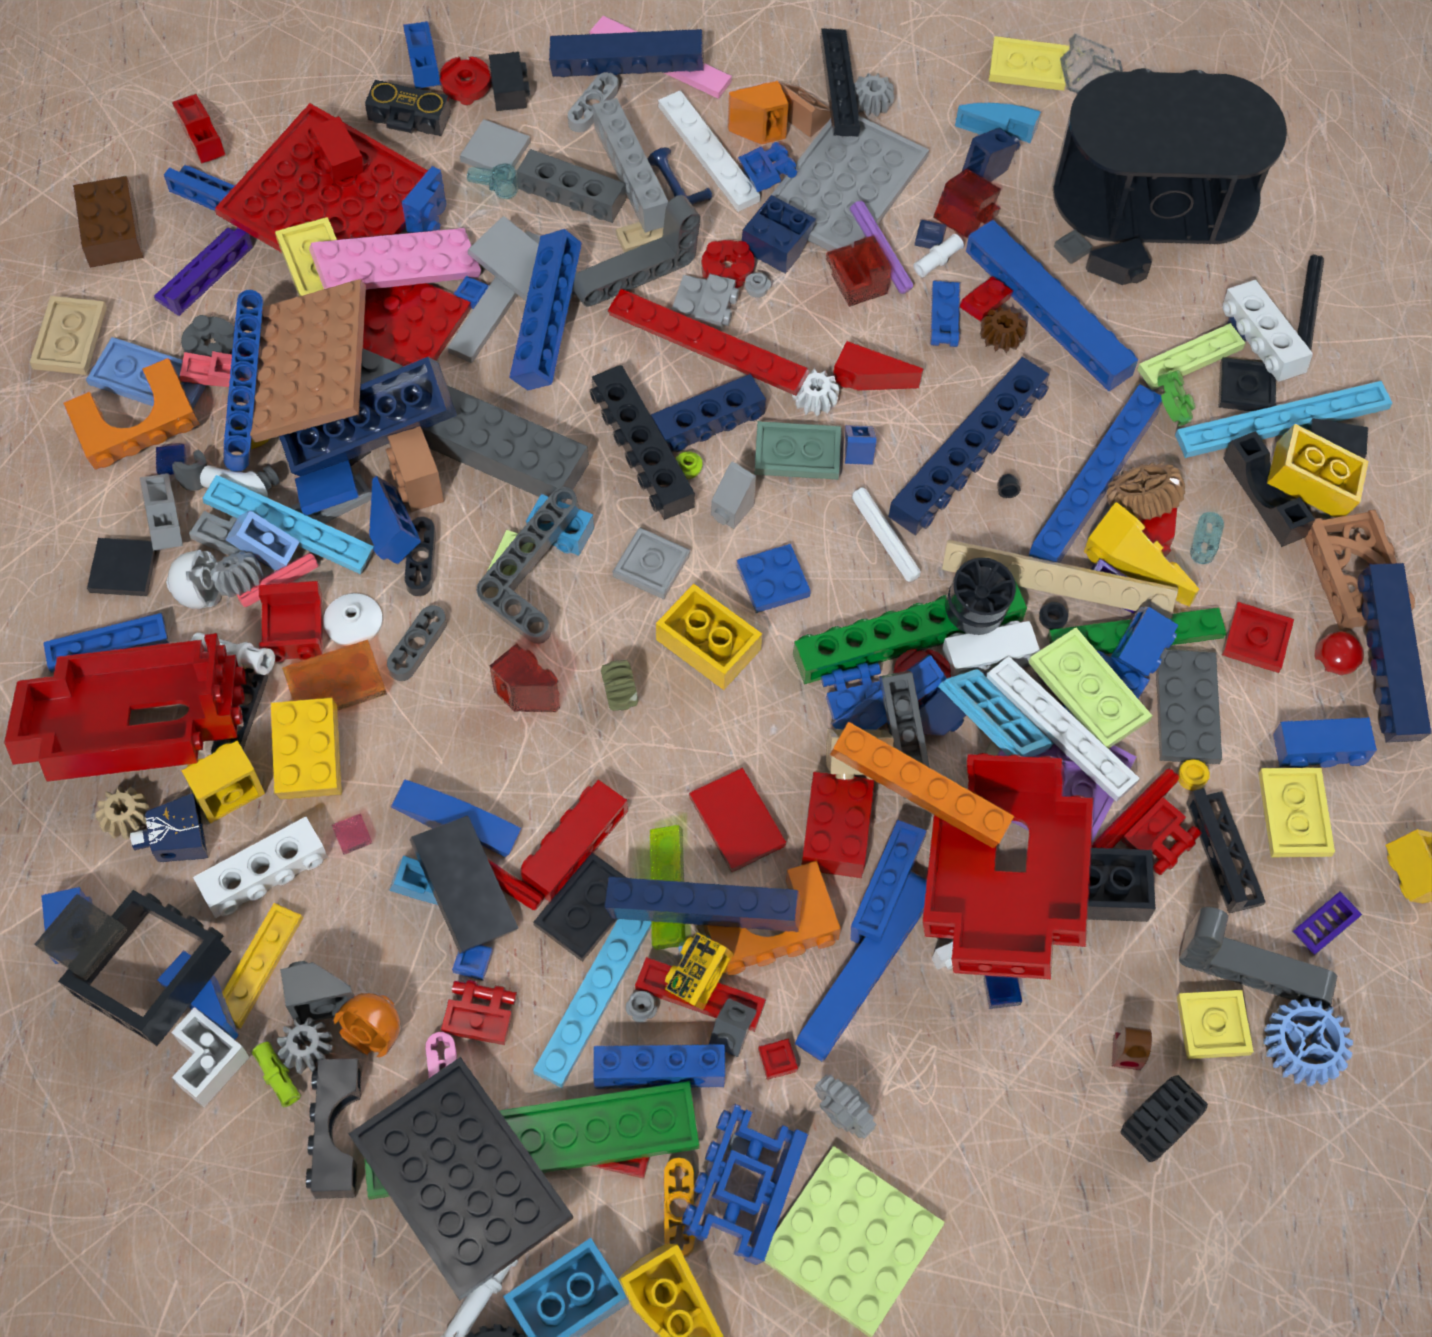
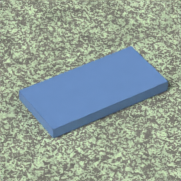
M112 337L86 378V381L90 386L153 406V392L143 372V368L169 358L180 379L183 360ZM181 382L192 408H194L207 385Z

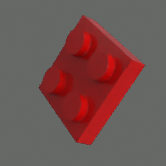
M1237 602L1222 656L1279 673L1283 666L1295 619Z

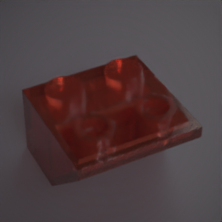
M516 643L489 665L494 693L514 712H557L560 709L557 677L548 668L544 670L530 650H523Z

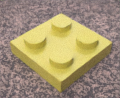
M1242 990L1178 994L1176 998L1187 1059L1250 1056L1253 1053Z

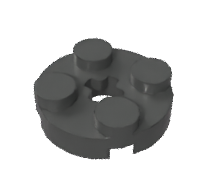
M199 315L193 319V323L182 334L181 345L183 351L212 357L213 351L232 354L234 326L222 318ZM208 339H214V341H216L215 343H210L208 346H205V341Z

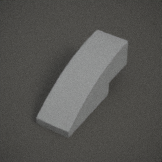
M169 473L140 477L153 550L183 546Z

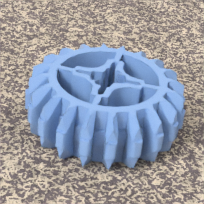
M1308 998L1303 999L1300 1004L1295 999L1290 1001L1288 1007L1281 1005L1277 1009L1278 1013H1273L1270 1016L1269 1021L1271 1024H1267L1264 1032L1269 1036L1264 1038L1263 1044L1272 1047L1266 1052V1056L1277 1059L1273 1063V1068L1282 1066L1285 1069L1282 1074L1283 1077L1287 1078L1290 1074H1293L1295 1084H1299L1305 1078L1308 1086H1313L1316 1080L1320 1085H1324L1328 1082V1078L1335 1080L1339 1076V1071L1343 1072L1347 1068L1348 1064L1346 1061L1352 1057V1052L1348 1048L1353 1045L1354 1040L1345 1037L1350 1032V1028L1340 1026L1343 1016H1338L1335 1019L1331 1015L1333 1007H1329L1325 1011L1322 1009L1321 1001H1316L1312 1007ZM1293 1021H1308L1314 1025L1308 1027L1301 1023L1295 1024ZM1323 1032L1328 1037L1330 1044L1324 1039ZM1313 1033L1314 1035L1310 1040L1312 1044L1303 1051L1306 1045L1304 1041ZM1286 1040L1291 1043L1293 1047V1053L1288 1048ZM1307 1057L1315 1061L1321 1060L1323 1064H1309L1302 1061V1059Z

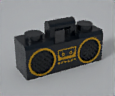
M374 80L365 101L368 120L386 124L388 129L411 134L416 128L417 131L425 134L442 136L451 114L448 95Z

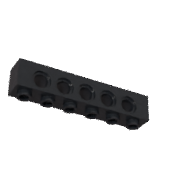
M619 365L592 376V388L589 389L590 396L594 404H599L602 408L601 414L605 424L612 426L616 444L619 447L623 446L626 451L625 458L629 467L636 469L640 487L642 490L647 489L650 494L649 501L655 512L659 511L663 520L695 508V492L623 366ZM664 484H665V485H669V486H668V487H661L660 485H664Z

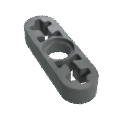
M430 605L422 609L387 659V667L393 679L397 681L410 679L447 626L445 612L442 608ZM435 616L438 617V623L433 621L428 627L427 619H434ZM413 638H423L425 640L424 646L419 649L411 648L409 642ZM405 661L407 668L401 667L397 670L395 664L401 665Z

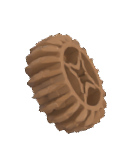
M1152 462L1149 465L1141 464V466L1136 468L1131 467V470L1122 471L1120 476H1115L1113 481L1108 484L1107 499L1110 508L1117 502L1139 521L1143 519L1151 520L1153 517H1161L1164 513H1171L1172 508L1179 507V503L1184 500L1186 487L1179 469L1174 468L1170 464L1165 465L1163 462L1157 465Z

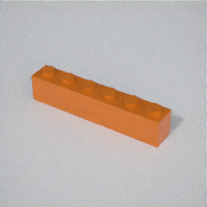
M850 722L847 723L830 754L992 848L1000 843L1014 818L1010 813Z

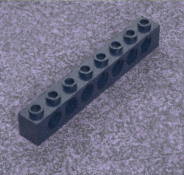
M1022 357L892 500L888 517L915 536L922 528L927 529L935 518L934 514L939 509L944 510L951 501V495L956 490L959 492L964 488L972 471L977 473L980 470L988 453L992 455L996 452L1004 435L1007 437L1011 435L1020 417H1027L1036 399L1039 401L1043 399L1049 389L1047 386L1049 373Z

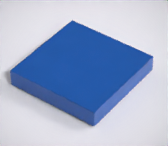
M349 460L295 478L300 507L306 516L359 497Z

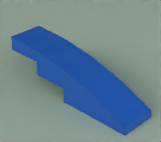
M406 779L403 780L390 806L432 829L468 815L481 845L505 858L510 854L521 830L520 827L467 802Z

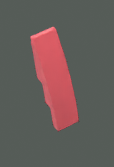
M213 351L212 357L184 352L180 381L229 387L232 354ZM240 378L239 380L247 381L248 379Z

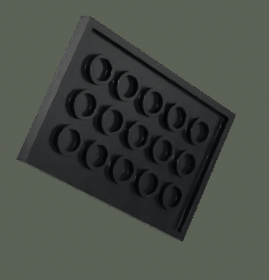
M461 1057L349 1133L350 1138L459 1301L573 1219L570 1210Z

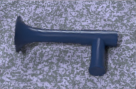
M659 148L648 156L647 159L650 166H657L660 169L674 197L684 195L691 205L712 199V193L709 188L688 196L686 195L668 163V158L671 155L669 148Z

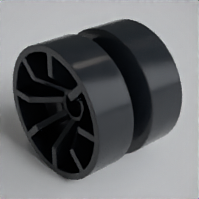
M974 558L961 565L954 576L945 599V610L951 623L959 630L972 635L987 634L998 628L1015 597L1016 584L1012 573L1002 563L990 558Z

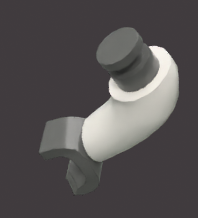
M199 449L193 452L194 464L186 465L181 462H174L172 464L174 476L180 485L186 490L191 491L200 490L204 487L209 488L216 475L264 497L268 496L267 491L271 489V484L274 486L279 484V478L270 466L263 468L264 472L258 471L257 473L253 471L244 473L207 465L206 457Z

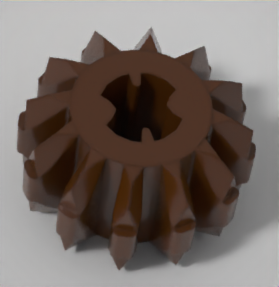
M1001 306L997 311L990 309L987 316H984L981 322V339L985 340L986 347L994 346L995 352L1003 349L1007 354L1010 348L1017 350L1020 343L1025 340L1026 321L1022 320L1021 312L1014 314L1012 307L1008 311L1003 310Z

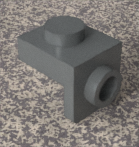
M727 999L716 1019L709 1045L725 1044V1052L738 1057L742 1051L749 1027L755 1018L756 1010L732 999Z

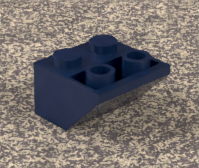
M771 195L742 229V241L749 245V250L755 258L786 274L800 257L815 225L816 218Z

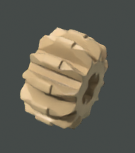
M118 786L116 794L112 795L106 791L105 796L107 800L98 801L97 806L100 810L95 813L96 819L100 822L101 830L105 833L109 832L112 838L116 839L122 834L125 839H129L130 832L141 830L139 825H147L145 813L151 809L146 804L147 799L141 793L137 794L136 790L132 787L124 791L122 787Z

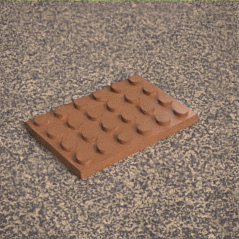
M361 279L263 307L252 430L249 435L255 443L359 414L366 285Z

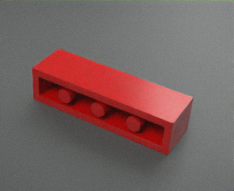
M599 779L592 787L588 786L584 789L579 797L580 802L574 809L569 808L563 814L558 828L554 832H548L541 841V848L535 855L530 854L521 865L522 881L541 893L543 898L549 902L628 813V800Z

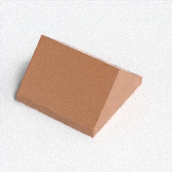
M779 81L788 101L787 121L811 138L831 119L829 107L800 86Z

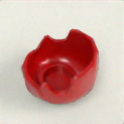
M1337 631L1324 636L1316 644L1314 656L1316 660H1320L1323 663L1325 671L1342 676L1351 674L1359 668L1364 659V650L1355 636L1348 632Z

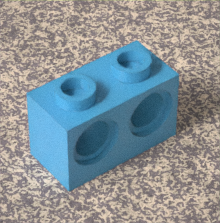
M540 495L526 520V524L548 499V496ZM559 501L557 506L568 508L570 505ZM579 509L577 515L552 545L563 553H573L580 556L594 530L593 514ZM552 521L547 524L541 523L539 529L543 531L550 530L554 523ZM569 531H576L577 533H575V534H568L567 532H569Z

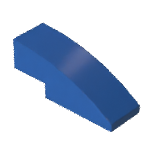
M428 21L404 24V33L415 88L440 85L438 66Z

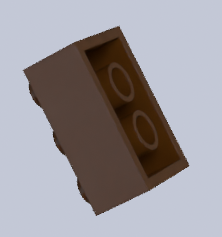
M127 176L73 185L81 245L89 267L144 258L135 199Z

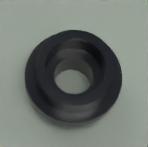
M1050 602L1040 609L1039 621L1049 630L1061 629L1068 621V612L1061 603ZM1054 615L1058 620L1051 619L1048 616Z

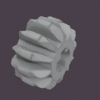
M867 73L866 77L859 76L856 83H854L858 112L865 111L866 116L874 113L877 117L880 112L887 113V110L894 102L893 84L889 83L888 77L880 78L879 73L876 76H871Z
M240 551L237 554L232 552L230 556L223 557V560L214 564L215 567L210 571L217 591L222 596H228L229 598L234 597L236 594L241 596L244 592L251 591L252 587L259 585V580L263 577L257 558L254 557L252 552Z
M308 1017L305 1024L302 1025L300 1020L295 1018L294 1024L296 1027L291 1029L288 1026H284L283 1031L287 1036L277 1039L278 1045L282 1047L277 1053L280 1059H285L284 1065L288 1069L296 1066L297 1073L302 1074L305 1067L308 1066L312 1072L316 1070L315 1063L318 1062V1059H326L323 1054L333 1053L332 1045L328 1044L333 1037L330 1032H325L326 1026L323 1022L315 1025L313 1018ZM304 1041H310L311 1046L305 1045ZM301 1043L305 1045V1050L300 1049L299 1046Z

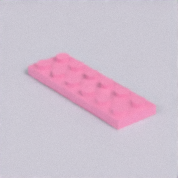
M464 228L313 242L309 248L324 289L358 279L363 281L367 290L460 280L466 276L478 278L481 273L478 262L468 255V249L471 247Z

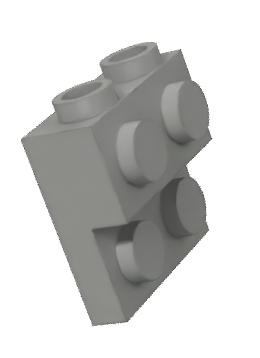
M709 274L708 280L683 275L671 310L723 331L724 325L729 326L732 316L730 306L731 304H736L739 289L735 288V280L712 274Z

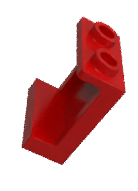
M318 581L259 585V598L262 603V642H259V649H271L275 654V663L282 662L285 659L311 660L314 657H323L322 592Z

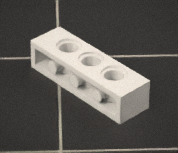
M1253 280L1227 289L1222 307L1227 317L1235 318L1238 332L1241 335H1245V339L1251 345L1253 352L1263 361L1267 371L1272 373L1278 382L1306 373L1313 353L1259 283Z
M304 817L193 878L214 917L217 918L232 914L238 909L239 905L249 900L253 901L261 898L266 894L267 890L276 885L289 883L296 874L306 869L311 870L318 867L328 857L307 817ZM292 850L298 851L294 857L284 858L287 852ZM269 866L265 873L256 874L259 867ZM241 881L237 888L227 889L231 882Z

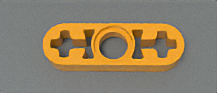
M674 1158L664 1168V1244H670V1240H675L676 1226L669 1227V1223L675 1225L683 1224L682 1217H676L670 1212L669 1206L671 1202L676 1199H682L687 1204H694V1170L691 1163L684 1158ZM678 1166L682 1167V1172L688 1173V1176L682 1178V1191H675L676 1179L674 1176H669V1173H674L675 1167ZM671 1189L675 1192L669 1194L668 1190ZM689 1189V1193L683 1192V1190ZM683 1234V1239L689 1240V1244H684L683 1250H681L684 1258H686L694 1249L695 1236Z

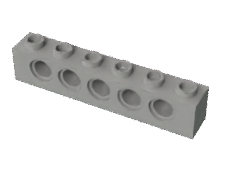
M615 98L592 104L594 128L620 182L625 183L626 194L644 232L663 228L665 209L669 202L618 99Z

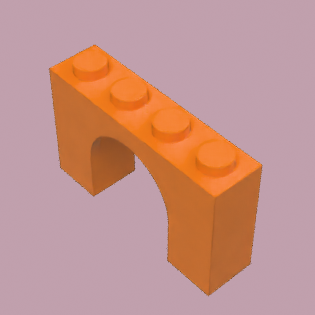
M169 358L143 368V372L153 392L154 405L149 416L136 426L116 428L107 424L98 403L90 392L63 403L85 456L95 470L108 467L119 459L136 455L142 449L151 445L161 444L174 435L189 432L193 427L200 425L179 376Z
M817 861L787 869L785 880L788 889L798 890L802 901L799 932L785 931L776 936L764 937L753 934L746 928L703 925L706 936L709 939L727 947L734 954L724 973L736 975L746 969L745 967L754 964L766 966L775 962L778 957L785 955L796 957L805 953L806 949L815 946L819 949L827 948L835 944L836 940H839L841 928Z

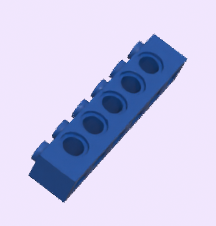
M566 229L542 235L539 240L509 377L527 391L552 385L582 245V242Z

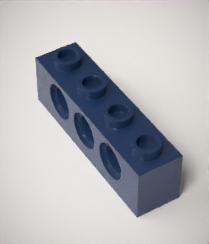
M749 374L651 414V417L671 452H680L691 444L699 441L704 442L713 435L723 431H731L742 423L759 419L765 414L766 398L752 375Z

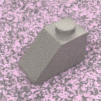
M733 461L729 464L712 498L711 515L718 523L735 529L754 506L756 476Z

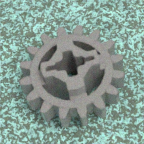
M825 1075L815 1085L814 1090L818 1093L817 1097L822 1100L820 1108L838 1129L843 1128L846 1132L855 1133L858 1138L862 1137L863 1139L875 1129L874 1117L868 1113L871 1109L870 1105L852 1084L849 1086L839 1079L835 1080L832 1075Z

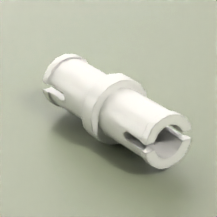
M952 234L950 238L939 246L934 245L927 255L913 264L915 272L923 278L937 266L946 264L950 256L964 247L962 239L957 234Z

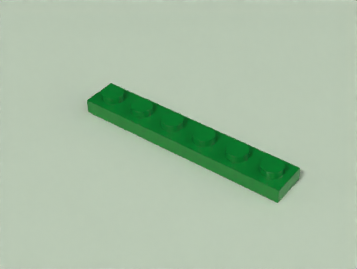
M1219 608L1174 613L1170 619L1178 624L1175 630L1177 636L1172 645L1223 639L1227 633ZM1133 619L1049 630L1048 638L1051 644L1074 628H1077L1096 651L1111 654Z

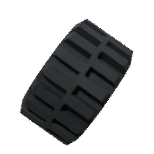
M1179 1075L1170 1077L1123 1124L1120 1133L1149 1163L1156 1161L1206 1112L1208 1103Z

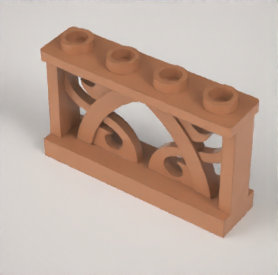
M1375 509L1365 513L1326 520L1317 518L1304 540L1339 630L1346 632L1351 631L1354 627L1367 625V620H1364L1362 612L1358 613L1357 610L1364 603L1362 592H1360L1361 594L1358 592V579L1343 575L1341 569L1348 564L1351 553L1363 558L1370 564L1397 563L1394 547L1388 541L1385 534L1384 522L1378 517ZM1362 528L1367 540H1363L1360 537L1361 532L1355 536L1354 540H1351L1349 538L1350 530ZM1343 531L1342 537L1328 535V533ZM1342 550H1344V558L1338 560L1335 553L1341 555ZM1348 585L1356 587L1354 592H1350ZM1409 591L1411 609L1413 611L1415 608V598L1412 592Z

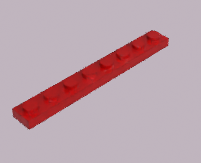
M623 289L619 290L607 310L609 315L746 375L751 374L753 378L797 396L809 375L808 368Z

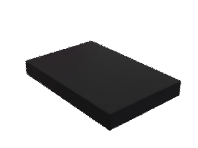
M592 852L533 921L534 926L583 962L618 920L611 918L605 909L609 877H627Z

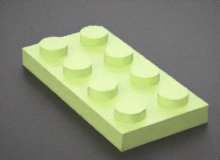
M1077 628L1060 637L1029 659L1028 663L1071 714L1108 749L1148 723L1153 716Z

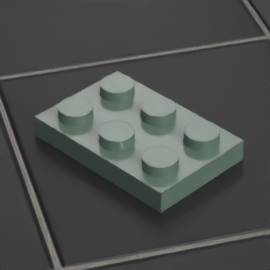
M757 421L754 475L839 480L841 426Z

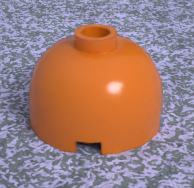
M361 993L346 1001L336 1012L333 1020L334 1024L339 1020L342 1026L339 1034L353 1048L366 1055L370 1051L379 1052L376 1056L379 1058L385 1056L393 1047L401 1027L399 1015L394 1008L392 1000L384 995L379 996L371 993Z

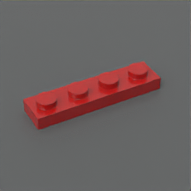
M647 957L645 958L635 984V990L645 991L654 997L716 1019L727 999H732L756 1010L755 1018L749 1027L750 1031H756L766 999L718 983L702 1011L665 990L668 985L665 982V978L672 966Z

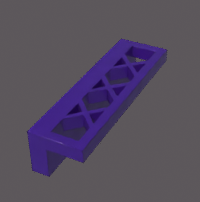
M227 227L154 295L155 300L180 316L253 248L249 234L240 228L233 231Z

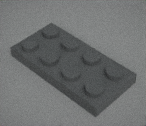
M1164 649L1160 656L1162 659L1161 664L1156 670L1159 760L1185 762L1190 759H1196L1204 764H1220L1222 761L1216 653Z

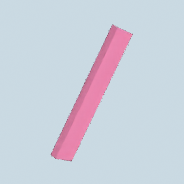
M602 16L590 30V34L637 32L605 16ZM705 63L704 71L665 73L717 99L727 89L732 79V76Z

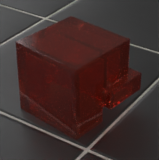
M966 168L946 182L933 218L964 237L969 238V235L979 228L980 223L987 224L998 216L1001 207L995 203L1001 188Z
M874 235L854 241L853 247L852 245H847L826 252V261L832 270L831 275L849 307L888 294L892 267Z

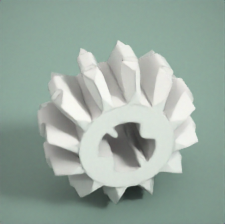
M814 368L811 374L807 376L797 396L792 395L793 400H796L797 409L804 408L805 414H808L810 411H814L816 416L820 414V411L828 414L831 407H835L837 404L839 387L836 384L835 376L827 377L826 370L820 374Z

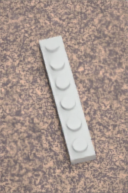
M681 90L658 100L659 109L736 211L739 212L760 202L759 192L757 193L752 183Z
M1009 656L987 673L986 678L1116 802L1138 783L1140 778Z

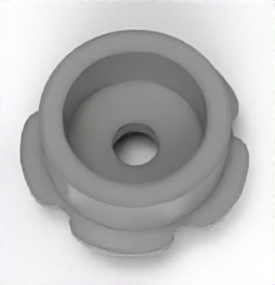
M752 273L745 279V289L750 296L755 298L765 296L771 287V281L767 279V275L764 273Z
M645 991L635 992L626 1003V1012L632 1016L634 1021L645 1022L648 1018L651 1019L656 1015V999ZM643 1004L645 1008L639 1009V1005Z

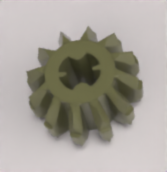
M615 660L602 665L601 674L609 708L612 711H624L637 706L639 700L630 663L627 660Z

